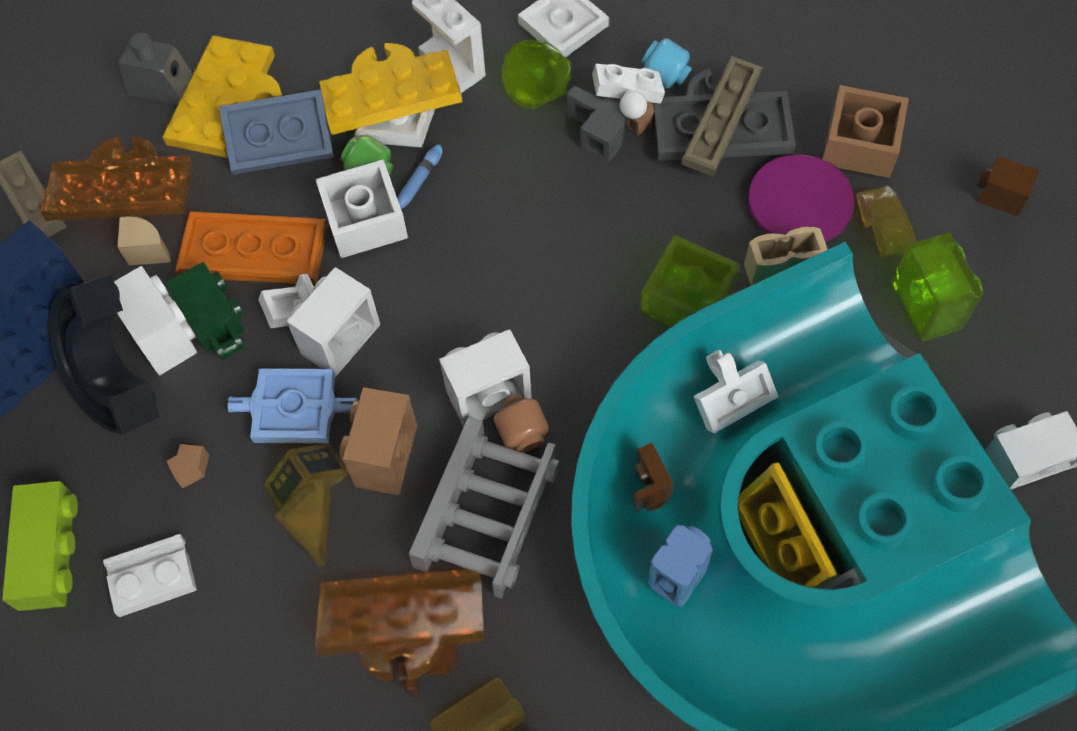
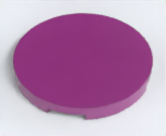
M788 155L770 161L756 173L748 194L749 214L765 233L786 235L797 228L817 227L821 229L825 243L845 231L852 217L855 204L852 187L845 175L829 162L808 155Z

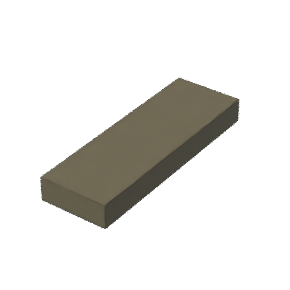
M19 151L1 160L0 184L22 223L25 224L30 220L48 237L67 228L23 152Z

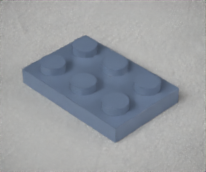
M321 89L219 106L230 169L233 175L334 158Z

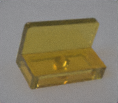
M497 677L431 720L430 726L433 731H510L525 721L526 716L516 697L513 699L503 681Z

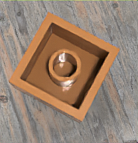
M840 85L831 113L822 160L829 162L836 168L890 178L900 152L909 98Z
M363 387L359 401L354 400L351 407L350 422L353 424L350 435H345L342 439L340 458L343 459L346 472L349 473L355 488L400 495L417 430V423L409 395Z

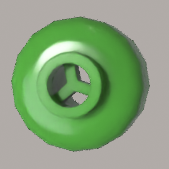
M363 135L359 138L353 137L346 145L340 158L344 162V171L379 160H384L389 175L394 167L390 163L391 150L368 135Z

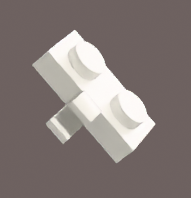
M721 350L706 356L707 363L719 382L693 396L706 429L712 433L718 432L779 397L766 363L756 361L737 372L731 353L723 355Z

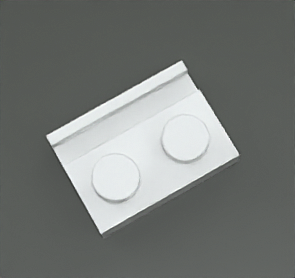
M181 534L103 560L104 566L107 569L108 576L106 577L113 610L117 616L122 617L197 591L189 555L185 548V539Z

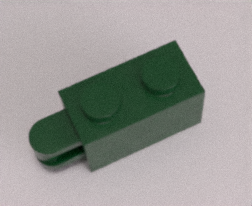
M202 262L165 282L206 353L215 348L220 358L224 360L245 348L238 336L245 332L239 318L245 315L234 297L228 300L223 292L228 290V287L218 271L211 274L206 264Z

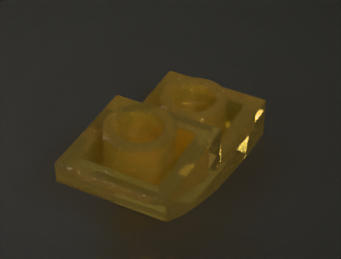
M890 186L856 194L864 227L872 226L881 259L919 249L908 216Z

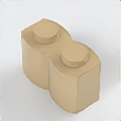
M817 227L797 228L786 235L764 234L749 242L744 266L752 286L828 249L821 229Z

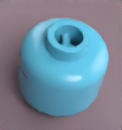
M668 38L660 42L655 40L641 61L645 65L644 68L659 71L665 89L672 87L675 82L681 85L692 69L687 65L690 59L689 52Z

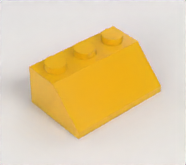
M779 463L772 464L739 494V518L761 562L777 575L790 582L818 589L840 575L788 475Z

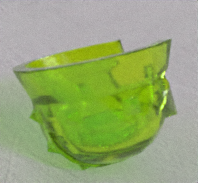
M522 40L511 47L502 65V82L506 93L515 104L523 108L536 109L548 101L555 100L567 93V84L572 79L569 71L571 63L557 49L549 46L546 42Z

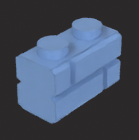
M677 525L666 539L665 546L662 545L651 560L648 579L650 589L676 607H682L692 594L693 587H697L707 572L713 551L711 544H709L711 542L709 537L695 527L690 526L687 529L683 525Z

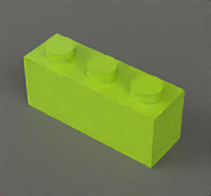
M61 481L13 486L2 601L18 611L64 607L67 602V593H70L72 590L73 578L69 570L70 555L75 551L72 519L77 515L78 502L75 494Z

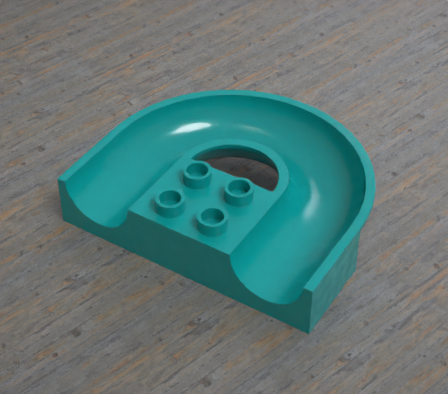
M846 242L709 305L678 322L657 337L633 359L614 382L598 407L586 433L579 455L572 491V535L574 554L582 587L598 625L611 648L630 674L656 701L687 725L697 731H1004L1077 695V626L1059 605L1040 572L1029 538L1031 519L920 353L907 359L895 351L883 337L870 316L860 294L853 269V253ZM717 350H721L723 355L731 353L737 372L756 361L766 363L779 397L716 433L708 431L693 397L719 382L718 378L711 371L706 356ZM653 443L673 482L672 497L668 498L669 502L665 506L655 511L647 512L645 508L636 512L632 505L633 493L649 485L643 487L640 484L634 470V464H637L638 448ZM768 449L775 463H779L788 475L840 576L854 568L861 584L834 590L801 586L777 575L761 562L752 551L740 525L738 498L745 474L764 450ZM677 525H683L687 529L690 526L699 529L709 537L711 541L709 544H711L713 549L706 574L697 587H693L692 594L682 607H676L650 589L648 584L651 560L661 546H665L666 539Z

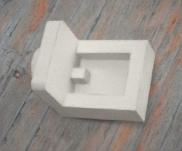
M308 274L300 275L295 287L261 291L258 300L270 328L288 326L287 320L292 310L298 304L303 303L314 291L315 286H313Z

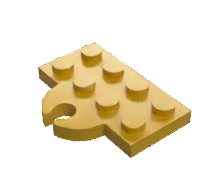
M212 35L162 137L166 145L228 158L219 106L283 96L279 83L272 76L267 75L275 57L273 48Z
M385 43L384 48L388 59L377 61L375 50L373 47H370L357 56L352 64V73L319 81L331 135L463 102L448 49L415 57L411 49L404 45Z

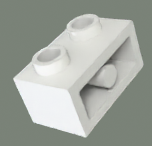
M1067 411L1054 416L1050 412H1046L1032 418L1028 425L1017 428L1015 424H1011L997 430L993 434L995 438L985 449V452L1009 488L1014 489L1077 467V427Z

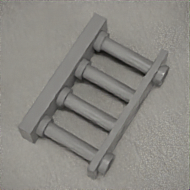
M468 416L409 552L412 567L427 573L432 561L438 562L441 559L493 577L494 596L502 599L505 588H513L517 579L520 565L515 563L547 481L553 483L558 473L560 461L555 459V444L548 442L542 459L489 442L488 437L484 436L483 421ZM485 456L536 473L529 492L474 475V470L471 468L475 459H481ZM470 489L522 507L515 527L460 509V504H457L461 492H467ZM454 524L507 541L508 545L501 563L445 544V539H442L447 525L452 527Z

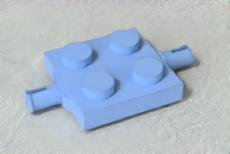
M259 369L257 386L252 396H230L228 399V411L230 413H251L252 427L250 438L253 443L329 444L330 425L334 414L350 413L354 400L358 399L357 397L335 398V373L333 369Z

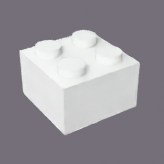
M384 160L316 179L341 258L408 238L404 217Z
M140 266L114 281L119 289V299L123 308L117 314L159 376L197 353L190 341L196 335L177 304L168 295L169 293L157 275L149 278L143 267Z
M336 267L328 276L322 277L316 283L311 295L303 303L295 306L287 320L301 355L321 369H333L335 377L381 325L370 289Z
M510 329L502 333L494 332L488 334L480 342L467 348H455L448 352L445 357L439 359L446 392L463 428L468 416L478 420L487 419L495 415L502 408L501 402L511 396L521 395L523 399H532L530 367Z

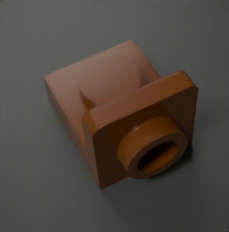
M649 443L638 448L637 464H634V470L640 484L643 487L649 485L633 493L632 505L636 512L645 508L647 512H651L665 506L669 502L668 498L672 497L673 482L653 443Z
M456 644L405 648L406 661H399V682L401 687L407 686V692L411 697H420L419 672H425L426 677H444L450 675V669H460L459 652Z

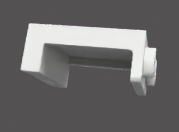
M413 0V8L432 25L433 37L418 47L419 55L422 56L430 52L448 49L461 93L485 77L481 23L455 0Z

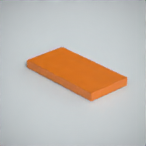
M189 211L175 272L177 275H180L204 262L211 274L218 271L223 280L296 284L300 275L308 274L312 284L316 285L328 225L326 219Z

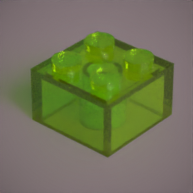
M950 232L909 244L891 281L922 342L963 330L984 295L980 279L971 272L966 262L963 248L956 244Z
M674 235L641 291L639 312L673 327L678 322L705 307L731 296L736 287L741 264Z

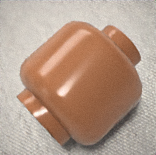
M514 395L501 402L502 408L495 414L494 423L504 447L528 453L542 446L545 443L544 437L549 432V426L538 401L531 398L523 399L521 395Z

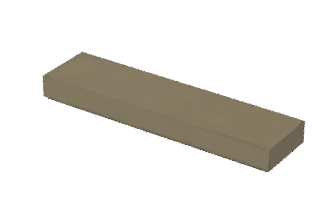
M731 56L686 149L681 165L712 177L714 176L763 67Z

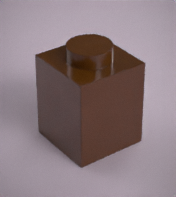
M998 155L992 168L985 166L976 186L982 188L977 202L1018 217L1031 194L1039 170Z

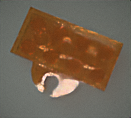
M120 136L112 138L96 147L86 161L53 162L41 213L45 221L186 214L193 169L190 155L158 157L153 145L138 136H132L131 138L133 149L121 153L124 149Z
M463 569L321 583L315 639L317 656L359 653L365 670L372 677L383 682H393L394 674L390 661L397 656L410 657L405 666L408 680L412 681L433 668L440 659L443 645L485 641L482 575L473 570Z

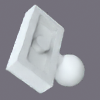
M595 64L592 78L596 96L621 99L620 110L625 117L629 119L640 118L646 112L647 102H662L665 91L659 71H653L648 68L621 67L616 64Z

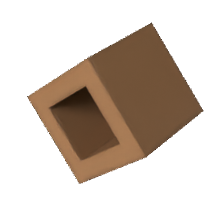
M647 102L646 112L640 118L629 119L626 117L625 125L637 136L653 125V102Z
M180 444L177 455L166 462L175 480L182 488H185L205 476L209 454L203 446Z

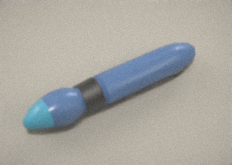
M435 145L424 155V160L418 165L399 193L397 199L401 209L410 203L433 166L437 165L443 152L441 145Z

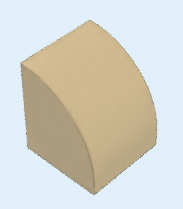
M120 217L117 248L129 266L171 262L166 245L157 229L150 222L138 217Z

